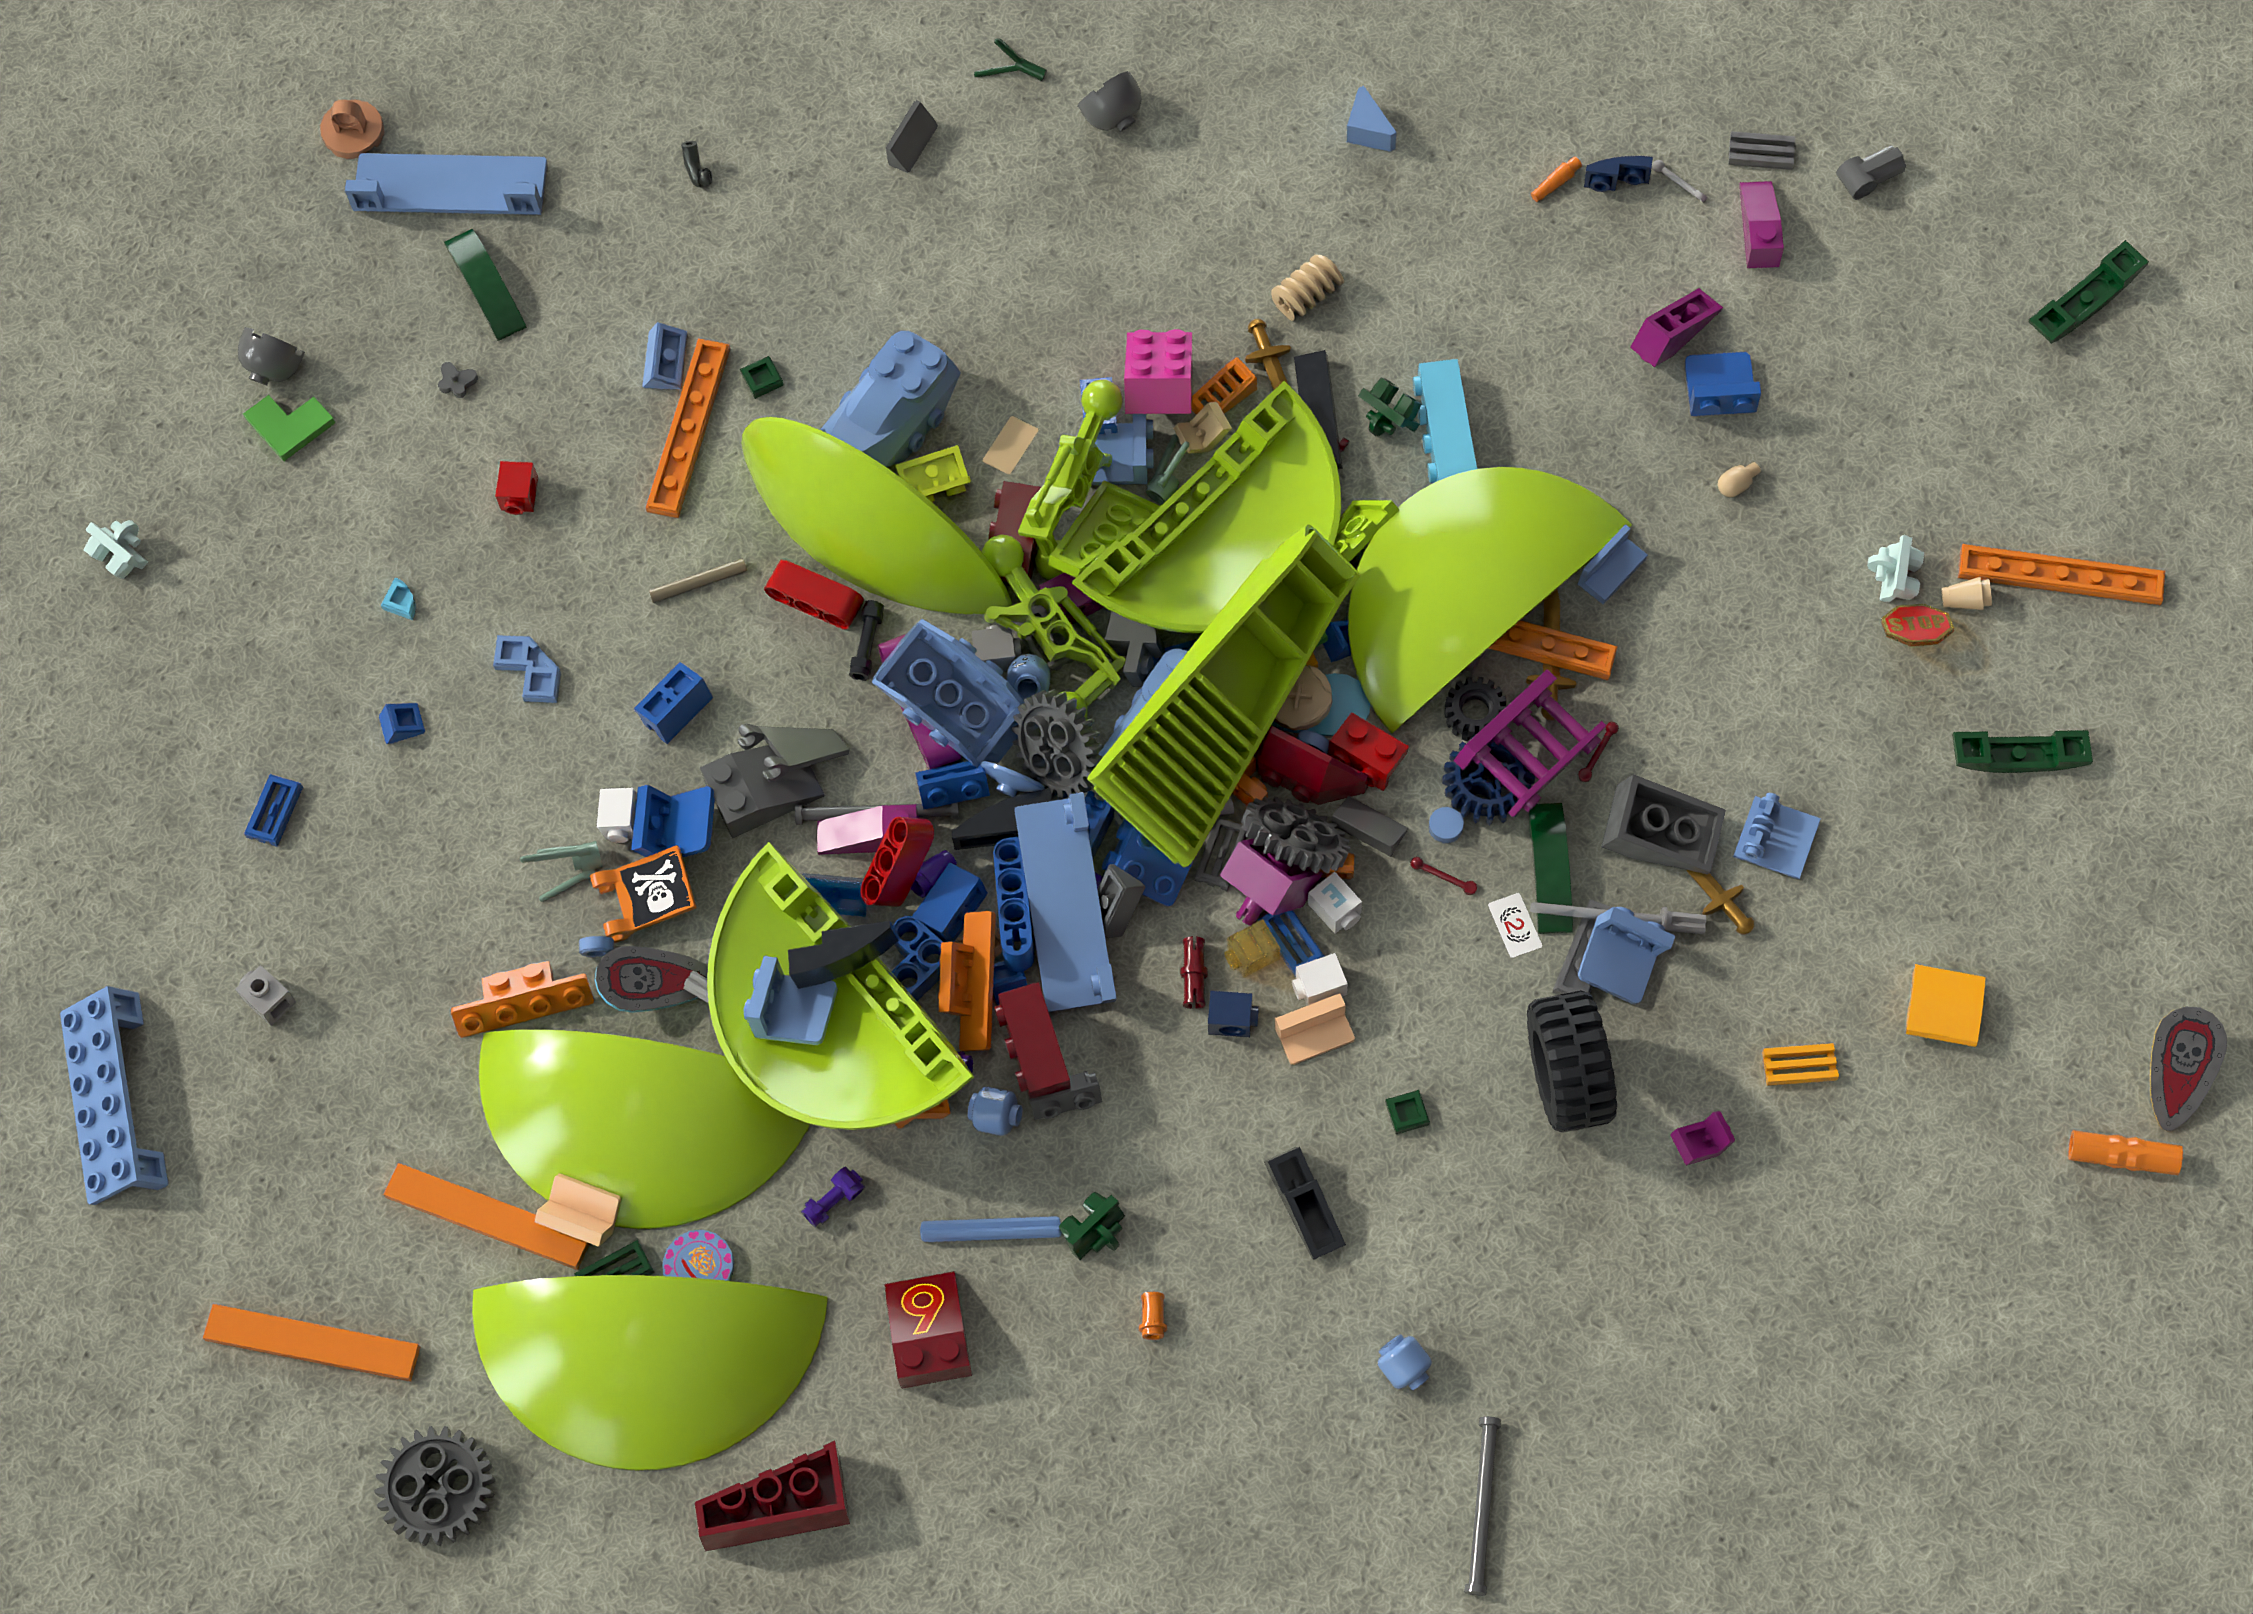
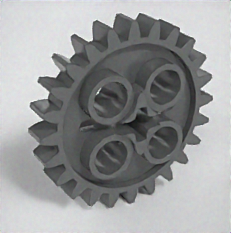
M1055 689L1048 692L1043 690L1024 699L1025 703L1017 707L1020 713L1013 716L1019 725L1012 727V731L1018 735V739L1012 742L1021 749L1016 754V757L1024 758L1025 760L1022 769H1030L1032 772L1030 775L1031 779H1038L1039 783L1045 788H1050L1051 797L1058 794L1060 799L1069 797V794L1090 791L1093 784L1087 778L1103 758L1097 751L1104 748L1102 744L1097 743L1095 740L1100 735V732L1092 731L1091 729L1094 719L1086 720L1084 717L1086 708L1083 707L1078 710L1076 708L1077 699L1073 698L1067 701L1066 692L1057 695Z
M1266 796L1263 797L1262 801L1255 798L1253 803L1249 802L1241 819V823H1243L1241 828L1247 831L1245 836L1255 839L1253 842L1254 846H1263L1265 848L1263 853H1272L1276 855V861L1284 859L1287 861L1288 866L1292 867L1295 864L1302 871H1305L1306 867H1309L1315 873H1318L1319 869L1326 873H1329L1330 869L1337 871L1339 867H1343L1351 849L1348 846L1350 840L1344 838L1346 833L1336 830L1338 827L1336 823H1328L1327 816H1318L1315 809L1307 810L1302 803L1296 805L1290 799H1287L1284 803L1278 797H1274L1273 801Z
M429 1426L427 1437H423L418 1430H414L415 1441L410 1443L406 1438L402 1437L403 1449L399 1451L391 1447L389 1450L395 1458L392 1461H381V1464L387 1469V1473L377 1474L376 1478L384 1486L374 1491L378 1497L385 1499L379 1502L377 1507L381 1511H389L383 1517L384 1521L387 1524L396 1522L393 1531L398 1535L406 1530L405 1538L409 1542H412L419 1534V1542L423 1546L427 1545L430 1537H433L437 1546H441L444 1535H447L454 1543L456 1542V1531L460 1529L468 1536L470 1532L467 1524L470 1521L478 1525L481 1524L480 1519L476 1515L477 1512H489L490 1510L483 1502V1499L494 1497L495 1494L486 1486L495 1483V1478L484 1473L492 1469L493 1465L490 1461H481L487 1453L483 1448L474 1450L477 1442L472 1437L464 1442L465 1434L461 1430H458L452 1438L451 1430L447 1426H444L440 1435H437L436 1430ZM432 1454H442L439 1465L434 1468L426 1467V1461ZM457 1460V1465L450 1468L451 1463ZM462 1475L469 1477L465 1488L453 1490V1483L456 1478ZM432 1481L441 1485L438 1491L429 1487ZM409 1482H417L415 1493L411 1496L403 1497L402 1489L404 1485ZM420 1504L419 1509L413 1512V1507ZM436 1504H444L442 1515L436 1519H429L428 1514L431 1507Z

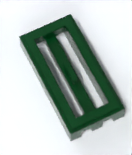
M636 1240L574 1273V1275L592 1276L635 1252L638 1257L604 1275H623L641 1264L643 1265L642 1268L629 1275L650 1276L655 1272L639 1241Z

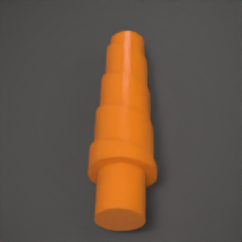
M1574 156L1567 163H1562L1538 188L1530 193L1531 197L1538 202L1558 187H1561L1565 182L1575 176L1574 173L1582 167L1581 161Z

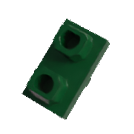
M1382 377L1373 386L1371 391L1363 388L1358 397L1378 410L1377 413L1370 410L1366 415V418L1370 420L1369 432L1374 436H1380L1385 432L1392 435L1396 430V427L1392 425V421L1399 427H1407L1412 432H1415L1420 424L1414 418L1422 404L1403 393L1396 406L1390 403L1399 388L1391 381Z
M1093 1192L1085 1199L1082 1205L1089 1214L1082 1223L1072 1215L1068 1216L1059 1225V1229L1066 1239L1072 1254L1079 1260L1091 1249L1098 1253L1105 1246L1113 1251L1120 1246L1115 1236L1123 1229L1119 1222L1125 1215L1118 1206L1119 1201L1112 1195L1105 1198L1097 1192Z

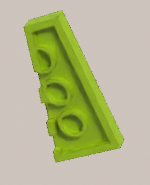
M1104 480L1051 553L1048 565L1075 578L1078 577L1115 540L1120 542L1131 531L1134 532L1160 505Z
M1353 500L1340 517L1333 546L1350 562L1373 538L1378 529L1400 509L1392 500Z

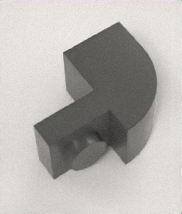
M1113 611L1111 612L1105 641L1119 656H1127L1123 672L1131 686L1142 687L1153 670V657L1161 658L1165 654L1164 643L1156 628L1132 621Z

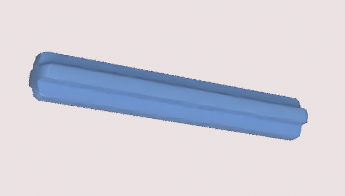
M1054 1216L923 1221L920 1226V1236L923 1242L1056 1238L1061 1236L1059 1229L1061 1220L1059 1217Z

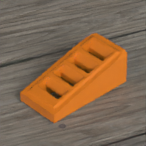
M1238 357L1234 358L1192 395L1191 410L1197 415L1204 407L1201 401L1206 399L1208 403L1217 402L1225 414L1257 390L1256 376ZM1235 376L1242 382L1241 384L1234 378ZM1225 383L1233 390L1231 393L1223 386ZM1214 391L1223 399L1221 402L1212 395Z

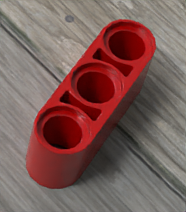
M787 560L779 561L764 587L765 593L772 599L844 630L849 629L864 602L863 596L854 589Z
M895 817L892 819L863 879L861 897L864 903L888 907H899L904 903L934 839V828L931 821L909 817Z

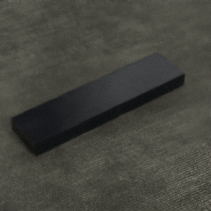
M1326 350L1295 356L1294 363L1298 394L1322 427L1331 446L1337 468L1343 469Z

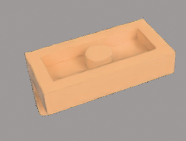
M1340 993L1275 1018V1030L1291 1065L1354 1042L1355 1036L1345 1016L1346 1005Z
M558 1174L554 1177L549 1200L537 1209L535 1223L599 1247L613 1234L621 1197L566 1175Z

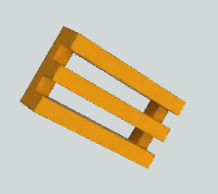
M1834 1043L1764 1048L1762 1055L1767 1086L1837 1081L1839 1074L1836 1069L1837 1060L1834 1056ZM1812 1055L1827 1056L1823 1058L1771 1061L1772 1058H1786ZM1828 1066L1829 1070L1773 1075V1070Z

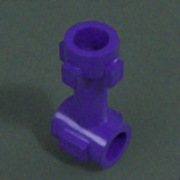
M846 1166L840 1169L830 1180L835 1186L817 1202L811 1198L805 1203V1208L801 1213L812 1226L816 1227L819 1223L823 1225L829 1220L826 1212L844 1196L849 1201H852L865 1189V1186L861 1183L863 1179L853 1169L850 1171Z

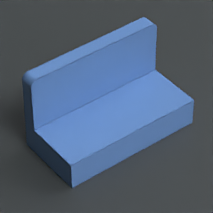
M1626 524L1584 567L1578 582L1580 587L1602 604L1619 589L1648 556L1628 539L1631 528Z

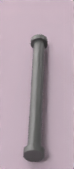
M959 802L923 810L922 804H916L919 817L952 816V820H959ZM795 804L796 825H803V821L825 820L882 805L803 807V804Z
M1489 1416L1479 1418V1426L1482 1427L1474 1529L1469 1584H1465L1464 1588L1465 1594L1485 1596L1487 1594V1587L1484 1586L1496 1434L1497 1429L1501 1428V1419Z

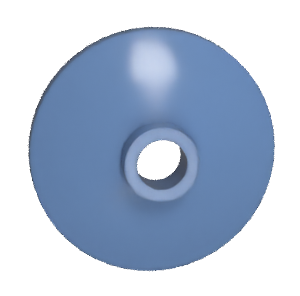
M982 761L980 764L982 768H985V772L998 782L996 790L1008 796H1016L1017 791L1033 792L1045 789L1039 782L1006 767L987 761Z

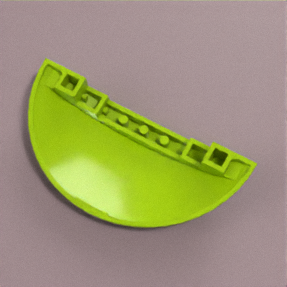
M1283 381L1242 420L1237 431L1215 451L1213 457L1134 532L1131 531L1120 542L1115 540L1073 580L1072 584L1105 608L1132 621L1168 631L1203 633L1262 559H1269L1280 544L1304 526H1313L1327 541L1334 545L1341 513V486L1331 446L1312 411L1302 398Z
M763 417L753 420L747 425L742 434V450L745 462L759 494L772 515L788 535L813 559L830 571L867 592L900 604L930 611L957 614H985L991 606H1012L1011 598L1001 578L971 539L935 504L887 467L848 443L797 421L777 417Z
M1515 467L1483 468L1458 473L1427 486L1403 502L1398 507L1400 510L1374 534L1363 553L1357 568L1360 577L1351 589L1348 609V637L1356 674L1367 700L1381 722L1391 734L1395 732L1506 632L1583 566L1585 567L1625 524L1629 527L1632 524L1609 503L1581 485L1542 471Z
M768 842L751 860L731 890L719 916L708 959L707 990L712 1025L719 1045L736 1074L754 1094L771 1107L791 1118L830 1129L856 1130L895 1124L915 1117L954 1095L974 1078L973 1074L933 1020L879 957L843 977L831 980L836 983L838 991L824 1041L821 1044L811 1045L754 1037L748 1021L744 1018V1007L747 999L752 997L754 991L753 976L755 970L760 969L763 957H777L784 975L789 976V949L822 944L821 931L851 927L795 867Z
M545 1029L507 1030L483 1034L479 1061L481 1101L492 1136L504 1158L517 1175L547 1201L550 1198L554 1177L558 1174L566 1175L619 1195L621 1203L615 1227L631 1229L672 1227L705 1219L728 1209L759 1189L785 1164L798 1147L810 1126L808 1123L791 1118L778 1111L754 1094L739 1078L726 1056L652 1040L581 1031Z
M645 1275L570 1276L510 1282L474 1289L472 1314L475 1338L488 1378L505 1405L529 1431L561 1452L591 1464L635 1471L661 1470L707 1459L729 1449L765 1424L785 1404L801 1382L819 1345L826 1318L828 1297L787 1288L716 1279Z

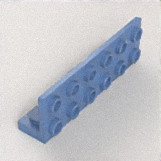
M361 153L358 159L356 180H346L345 193L353 211L541 215L547 160L545 157Z
M1084 793L1069 794L1068 799L1015 807L1014 811L1042 988L1048 1012L1115 1002L1116 992L1103 928L1088 834L1089 824Z
M106 986L60 1013L88 1204L96 1205L131 1186L154 1190L168 1186L163 1152L137 1148L119 1026L135 1029L143 1025L139 993Z

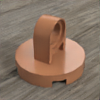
M356 99L338 100L334 102L320 124L321 137L327 148L337 157L346 159L359 158L361 153H366L374 146L376 148L379 146L384 136V123L377 109L368 102Z

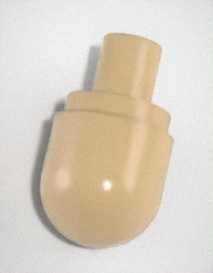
M1752 462L1746 467L1738 465L1727 470L1718 479L1720 493L1726 497H1735L1750 487L1753 482L1752 478L1761 472L1760 467L1757 463Z

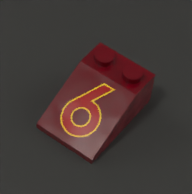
M955 1271L884 1284L896 1372L901 1389L972 1376Z

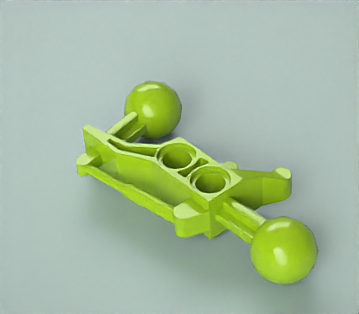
M1106 379L1095 380L1084 389L1081 403L1086 415L1077 437L1061 435L1059 440L1060 446L1045 479V483L1031 499L1018 530L1020 536L1035 538L1039 546L1035 556L1036 570L1047 580L1064 573L1048 565L1051 553L1061 541L1055 540L1052 533L1062 514L1070 507H1083L1096 472L1102 466L1109 467L1112 463V455L1102 453L1095 442L1103 422L1115 417L1121 410L1123 397L1119 387Z
M1003 534L990 538L984 544L982 553L991 563L997 574L1007 579L1021 602L1009 607H989L984 615L985 621L997 623L1007 629L1010 628L1016 631L1021 639L1033 635L1050 662L1066 657L1086 663L1095 673L1075 692H1065L1067 694V701L1073 698L1077 699L1076 708L1078 710L1083 707L1086 708L1084 717L1087 720V707L1108 687L1112 690L1116 687L1121 679L1117 672L1124 667L1126 659L1119 656L1096 631L1097 628L1067 596L1068 591L1065 587H1045L1040 591L1036 589L1021 566L1024 561V552L1021 544L1015 538ZM1059 604H1062L1081 627L1094 637L1114 660L1112 663L1109 662L1100 647L1076 633L1058 606ZM1034 605L1043 606L1048 616L1043 618L1035 616L1031 607ZM1013 622H1020V623H1024V624H1022L1021 626H1019V625H1017V624H1015V623H1013ZM1050 634H1062L1065 637L1066 644L1062 646L1054 644L1050 639Z

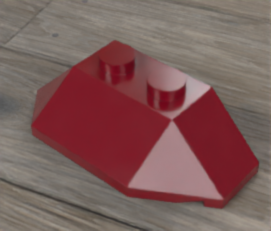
M1272 725L1254 754L1257 770L1263 781L1272 787L1278 788L1282 786L1290 790L1291 794L1303 803L1311 801L1321 805L1345 799L1348 796L1353 797L1364 794L1368 788L1369 775L1352 768Z

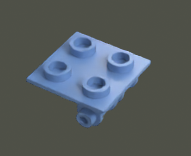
M1767 793L1766 797L1762 798L1755 796L1733 857L1800 879L1821 818L1781 805L1779 802L1780 797L1774 793Z

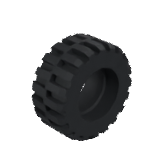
M1580 990L1535 999L1528 1005L1527 1010L1528 1040L1540 1098L1550 1125L1554 1130L1564 1133L1609 1124L1617 1114V1090L1606 1032L1592 995Z

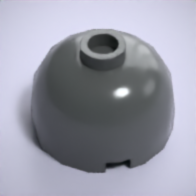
M1128 71L1103 83L1104 87L1097 92L1093 90L1077 105L1084 118L1095 128L1111 130L1117 127L1121 132L1135 123L1133 116L1141 106V90L1134 77Z
M245 327L237 350L238 359L242 367L251 372L249 379L267 386L269 380L282 382L288 380L296 373L304 357V351L297 350V347L263 333L262 336L253 333L254 329Z

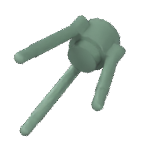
M1176 434L1172 435L1153 478L1147 484V495L1160 505L1166 502L1178 490L1179 481L1172 474L1189 447V442L1185 441L1166 471H1164L1178 440Z
M596 841L575 846L538 849L537 854L526 855L520 858L522 863L572 857L575 871L580 869L583 871L539 897L541 902L560 894L585 879H589L590 875L595 873V869L603 867Z

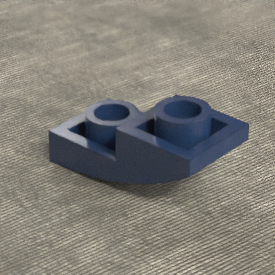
M1622 156L1589 164L1586 167L1584 187L1591 188L1597 192H1606L1608 190L1616 191L1617 180L1625 181L1631 185L1649 184L1653 157Z

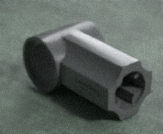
M1891 145L1864 159H1861L1859 156L1848 159L1837 169L1836 175L1852 198L1859 200L1873 192L1878 184L1905 172L1906 164L1899 148Z

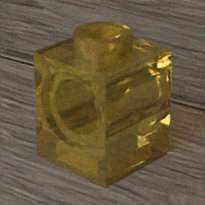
M1263 919L1226 938L1227 951L1224 952L1225 958L1233 971L1239 969L1243 978L1280 959V947Z

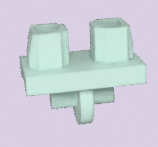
M132 520L125 521L122 524L114 521L111 524V529L115 531L113 533L108 528H99L95 523L91 522L86 531L92 536L83 550L99 561H103L109 551L113 552L114 556L106 565V569L116 577L124 579L134 567L143 569L148 561L129 546L131 544L133 547H137L140 544L141 540L136 537L139 531L137 524Z
M1902 535L1899 543L1891 544L1887 548L1881 547L1878 555H1873L1868 559V569L1876 573L1875 579L1877 581H1882L1881 601L1891 602L1896 597L1911 600L1919 593V580L1907 576L1908 570L1916 572L1921 568L1924 552L1911 546L1912 537Z

